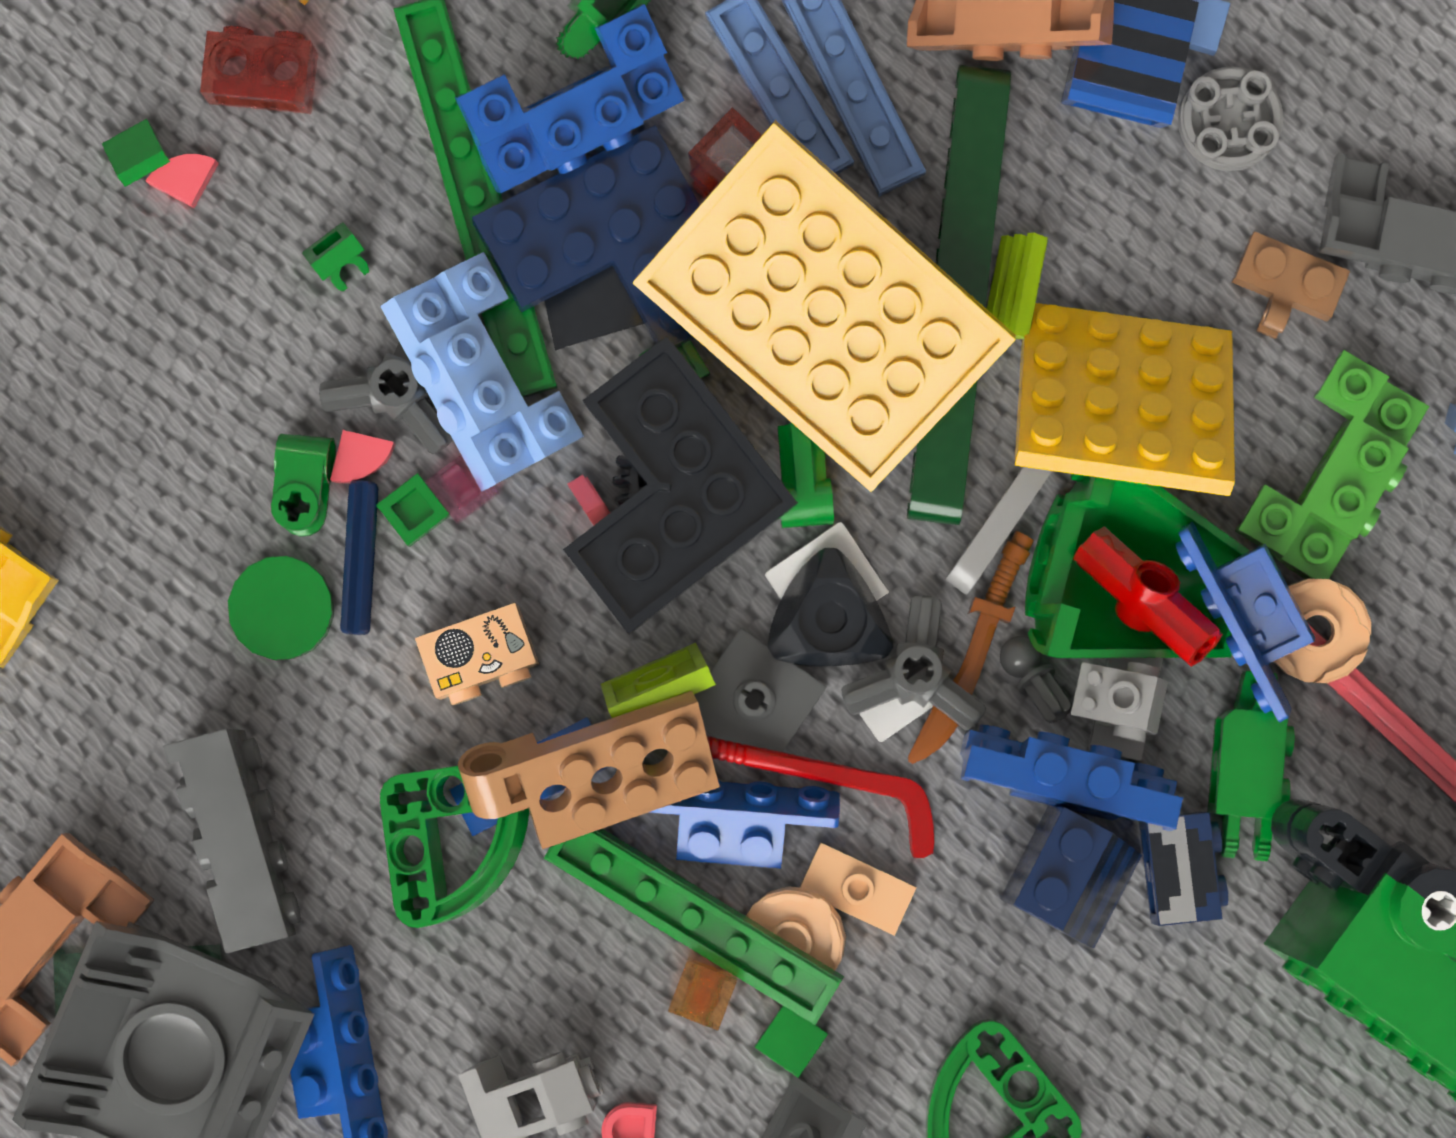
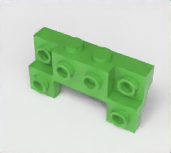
M1345 350L1338 354L1335 359L1337 361L1313 398L1327 405L1347 420L1340 426L1297 502L1292 501L1269 486L1263 485L1257 492L1258 495L1243 521L1235 530V532L1259 547L1266 544L1273 557L1304 579H1329L1351 540L1356 539L1358 535L1366 537L1372 530L1381 514V510L1375 506L1383 492L1386 490L1391 493L1405 474L1407 466L1401 463L1409 449L1406 446L1430 407L1387 382L1388 375Z

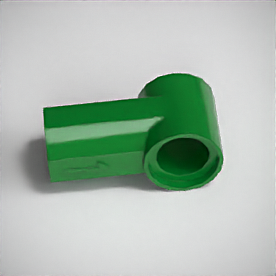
M793 423L777 426L781 480L798 502L797 506L780 518L781 528L834 524L831 478H826L825 451Z

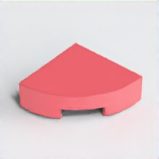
M183 154L170 158L169 163L151 172L146 179L150 186L195 208L219 163L216 159L205 155Z
M343 430L330 480L335 483H350L372 475L387 463L392 455L395 443Z
M582 474L567 484L593 526L610 514V511L588 477H584Z

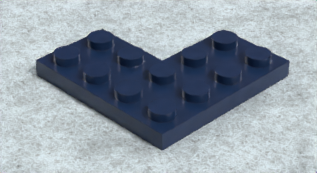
M656 125L634 135V138L626 144L610 151L604 150L588 158V162L565 174L559 173L472 217V224L521 312L613 266L655 343L668 336L675 347L678 348L681 344L695 339L633 284L634 279L700 206Z

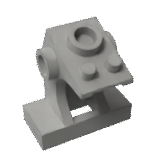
M1107 658L1105 667L1081 662L1070 715L1094 720L1087 750H1090V745H1101L1121 751L1122 758L1135 761L1142 760L1146 736L1156 735L1158 732L1168 681L1159 678L1163 658Z
M562 1051L533 1062L532 1066L535 1073L515 1080H508L499 1055L482 1061L459 1073L460 1082L481 1138H530V1135L556 1127L558 1135H563L587 1125L589 1122L586 1115L594 1111L597 1104L596 1097L604 1094L601 1083L597 1082L593 1072L594 1065L591 1057L581 1060L578 1052L564 1059ZM534 1088L544 1116L525 1121L522 1118L514 1095Z

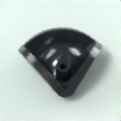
M824 548L816 553L800 569L786 589L773 617L768 639V649L775 659L787 663L806 666H846L886 658L893 649V639L875 597L855 566L839 549Z

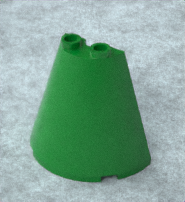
M1071 474V480L1077 482L1069 493H1066L1065 496L1057 494L1041 528L1029 569L1025 597V615L1035 620V629L1031 628L1028 632L1033 647L1039 653L1054 658H1181L1152 631H1138L1124 624L1115 611L1117 600L1073 559L1080 545L1093 532L1106 527L1143 561H1156L1172 569L1180 581L1178 592L1220 629V632L1223 634L1216 647L1204 658H1231L1232 653L1227 645L1226 637L1232 634L1222 616L1214 619L1209 612L1201 595V590L1207 587L1198 570L1195 569L1190 572L1184 565L1176 548V543L1181 541L1178 532L1182 526L1193 522L1217 567L1250 552V550L1161 486Z

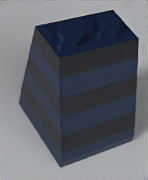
M1048 806L1000 899L1094 949L1142 855L1114 833L1065 807Z

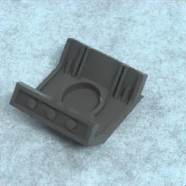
M96 921L12 1120L24 1130L71 1135L81 1138H262L314 1017V1013L271 981L132 922H128L127 927Z

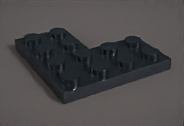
M665 336L582 400L647 485L563 550L630 635L797 506L798 502L668 336Z

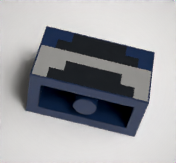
M1210 812L1180 814L1177 829L1173 831L1162 830L1161 826L1139 821L1151 924L1165 926L1223 919L1221 907L1228 906V888L1225 876L1223 874L1217 875L1215 854L1222 851V839L1219 824L1217 821L1211 822Z

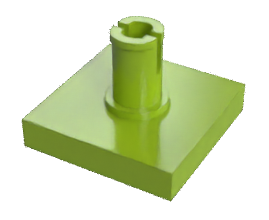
M693 643L600 685L611 717L614 718L690 691L696 694L716 684L697 643Z

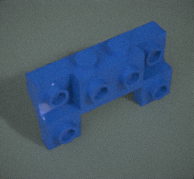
M645 4L639 5L633 10L595 27L611 66H606L522 109L505 74H501L495 77V79L455 97L475 141L482 164L496 192L503 193L546 170L552 171L557 168L560 174L570 172L588 162L585 153L601 145L604 146L606 151H610L626 144L634 138L631 130L643 125V121L685 101L664 57L667 51Z
M981 724L978 731L969 730L964 735L960 755L963 757L961 780L969 781L973 779L1009 788L1010 796L1051 806L1065 807L1071 811L1111 821L1125 817L1161 826L1162 830L1166 831L1177 829L1183 797L1174 795L1177 781L1163 778L1164 769L1121 760V751L1106 746L1090 745L1089 752L1068 747L1069 738L1049 732H1038L1037 739L1028 737L1025 741L1018 742L1009 739L1011 732L1006 729Z

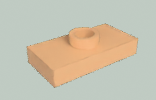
M820 842L799 888L810 889L828 899L834 908L895 936L917 887Z

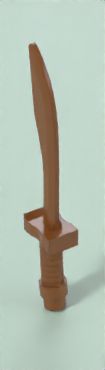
M1015 531L1011 541H1007L1001 552L1003 558H1001L1000 564L997 566L985 599L974 597L967 613L977 612L980 615L965 659L953 681L971 695L980 677L999 620L1005 623L1011 622L1016 606L1006 608L1004 604L1013 585L1012 582H1014L1018 573L1017 571L1027 561L1030 555L1028 551L1034 542L1032 538L1018 531ZM933 706L908 755V762L914 764L940 749L954 733L958 724Z

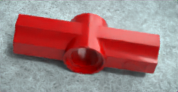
M1106 527L1093 532L1080 545L1073 559L1117 600L1115 611L1124 624L1138 631H1152L1191 667L1201 662L1216 647L1223 634L1214 623L1178 592L1180 581L1172 569L1156 561H1143Z

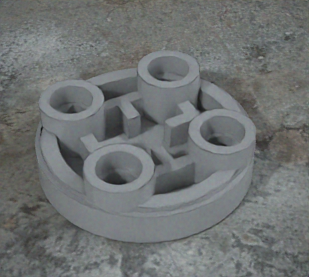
M1221 67L1199 77L1192 83L1184 95L1178 112L1180 136L1188 151L1204 165L1222 171L1243 170L1260 162L1276 146L1283 127L1282 104L1272 87L1270 78L1261 71H1251L1241 67Z

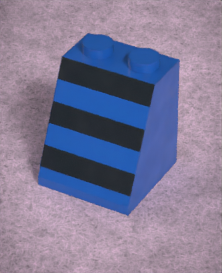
M1114 0L1112 45L1074 47L1061 104L1157 128L1171 125L1199 2L1193 0Z

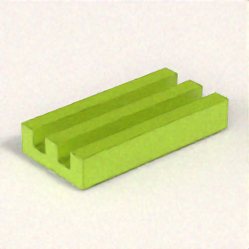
M1035 232L1027 233V236L1023 234H1014V237L1009 235L1001 236L987 310L1016 335V339H1024L1031 329L1048 237Z

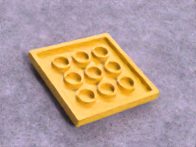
M1035 303L1029 334L1025 335L1024 339H1022L1015 466L1230 496L1235 483L1232 331Z

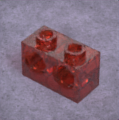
M240 26L223 27V32L207 31L200 93L211 105L311 114L318 53L312 42L305 40L306 37L292 31H276L274 37L254 35L253 30ZM242 56L247 59L245 68L236 75L223 74L224 65L230 58ZM286 61L298 63V70L292 78L288 80H277L274 78L275 70L281 63Z

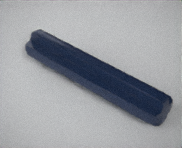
M352 481L349 484L340 623L342 633L347 635H366L370 632L377 524L376 504H378L379 490L377 484L372 481Z

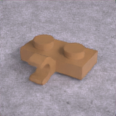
M1254 231L1250 235L1232 283L1269 298L1256 331L1276 339L1278 333L1284 331L1291 313V307L1326 322L1329 321L1333 316L1350 270Z

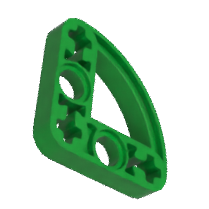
M458 766L400 774L389 778L383 784L380 792V807L393 905L399 920L408 927H427L456 919L472 911L487 900L503 883L518 858L527 831L529 808L498 818L495 834L484 860L475 873L460 888L447 895L437 817L472 813L466 790H464L463 800L457 806L450 804L445 799L443 793L444 784L450 776L459 778L463 783ZM427 790L428 800L411 802L409 804H400L399 794ZM411 835L419 838L424 846V856L418 865L410 863L404 854V844ZM426 872L427 879L408 882V875ZM419 896L427 897L429 907L414 909L412 904L413 898Z
M992 1019L980 1020L967 1029L946 1054L936 1073L927 1105L926 1138H949V1117L952 1100L958 1083L971 1061H973L1022 1122L1004 1138H1024L1023 1136L1031 1129L1034 1137L1040 1138L1049 1129L1045 1120L1052 1114L1057 1119L1068 1116L1070 1121L1066 1124L1065 1129L1069 1135L1066 1138L1081 1137L1082 1126L1076 1112L1013 1034L998 1021ZM983 1031H986L991 1036L998 1032L1001 1033L1003 1038L998 1042V1047L1009 1060L1015 1051L1021 1056L1020 1060L1007 1065L997 1079L992 1075L991 1071L1001 1067L988 1052L981 1056L976 1052L981 1045L977 1036ZM1018 1071H1029L1037 1079L1038 1087L1036 1093L1028 1100L1020 1101L1014 1099L1008 1091L1009 1079Z

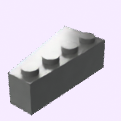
M223 729L163 745L168 764L179 761L183 777L180 778V786L176 788L182 810H187L190 818H196L199 828L193 830L192 840L197 861H199L203 870L212 869L214 879L206 882V890L225 953L235 952L295 935L294 924L301 922L300 909L294 892H285L281 872L288 871V862L282 842L280 840L273 842L268 821L275 819V811L268 789L260 790L255 770L262 768V759L255 738L247 739L245 730Z

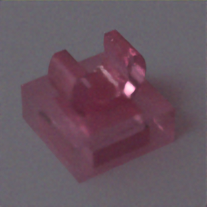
M462 455L425 481L457 524L500 494L494 485L481 492Z

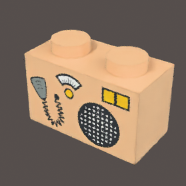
M516 603L415 638L435 698L442 700L449 697L451 705L460 704L481 696L479 686L498 679L501 688L531 678L529 668L539 665L523 616Z

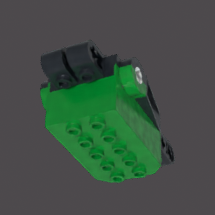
M1292 799L1282 803L1272 817L1271 831L1273 837L1284 850L1295 857L1291 866L1310 881L1266 939L1264 945L1285 960L1282 968L1304 985L1308 987L1311 985L1325 995L1323 1000L1346 1017H1353L1367 1028L1364 1031L1386 1048L1390 1050L1395 1049L1401 1055L1408 1058L1406 1063L1428 1080L1432 1082L1435 1080L1448 1089L1447 1095L1456 1101V872L1430 863L1402 841H1398L1390 846L1357 819L1342 810L1304 799ZM1322 834L1331 835L1334 838L1328 844L1323 843L1324 837Z

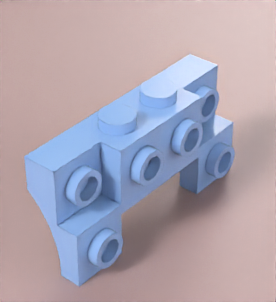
M484 252L441 272L436 277L394 296L380 306L411 362L415 379L420 385L425 387L437 409L439 423L451 435L481 492L584 437L560 391L529 407L527 406L478 315L509 299Z

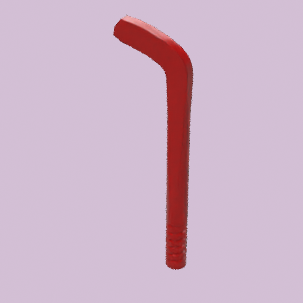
M707 736L712 759L718 758L721 761L726 760L730 763L735 762L740 765L744 764L749 767L862 790L900 800L905 808L908 819L910 851L913 858H925L933 854L934 826L931 808L926 793L917 782L894 775Z

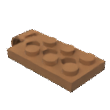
M692 691L537 744L533 733L504 743H483L467 750L458 761L459 772L472 812L483 819H496L529 808L542 850L719 788L699 704ZM656 749L668 750L666 757L661 762L654 765L643 764L645 756ZM601 768H617L615 775L610 780L602 783L591 781L593 775ZM552 785L566 786L565 791L560 797L549 801L540 799L542 792Z

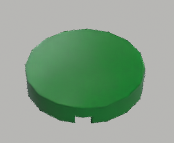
M289 556L266 557L248 566L234 582L228 599L229 623L237 639L252 653L275 661L295 659L315 650L328 635L334 618V602H332V594L324 576L307 562Z

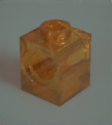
M688 957L670 1002L668 1012L718 1031L737 983V977L727 971Z

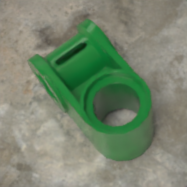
M283 433L278 436L274 456L275 477L271 513L275 521L293 535L299 537L311 536L319 532L325 524L331 483L330 478L336 458L334 438ZM301 499L310 507L309 513H300L297 521L288 511L290 507H298Z

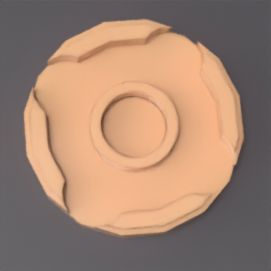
M789 886L770 891L755 902L746 917L835 971L844 957L846 934L841 916L828 899L810 889Z

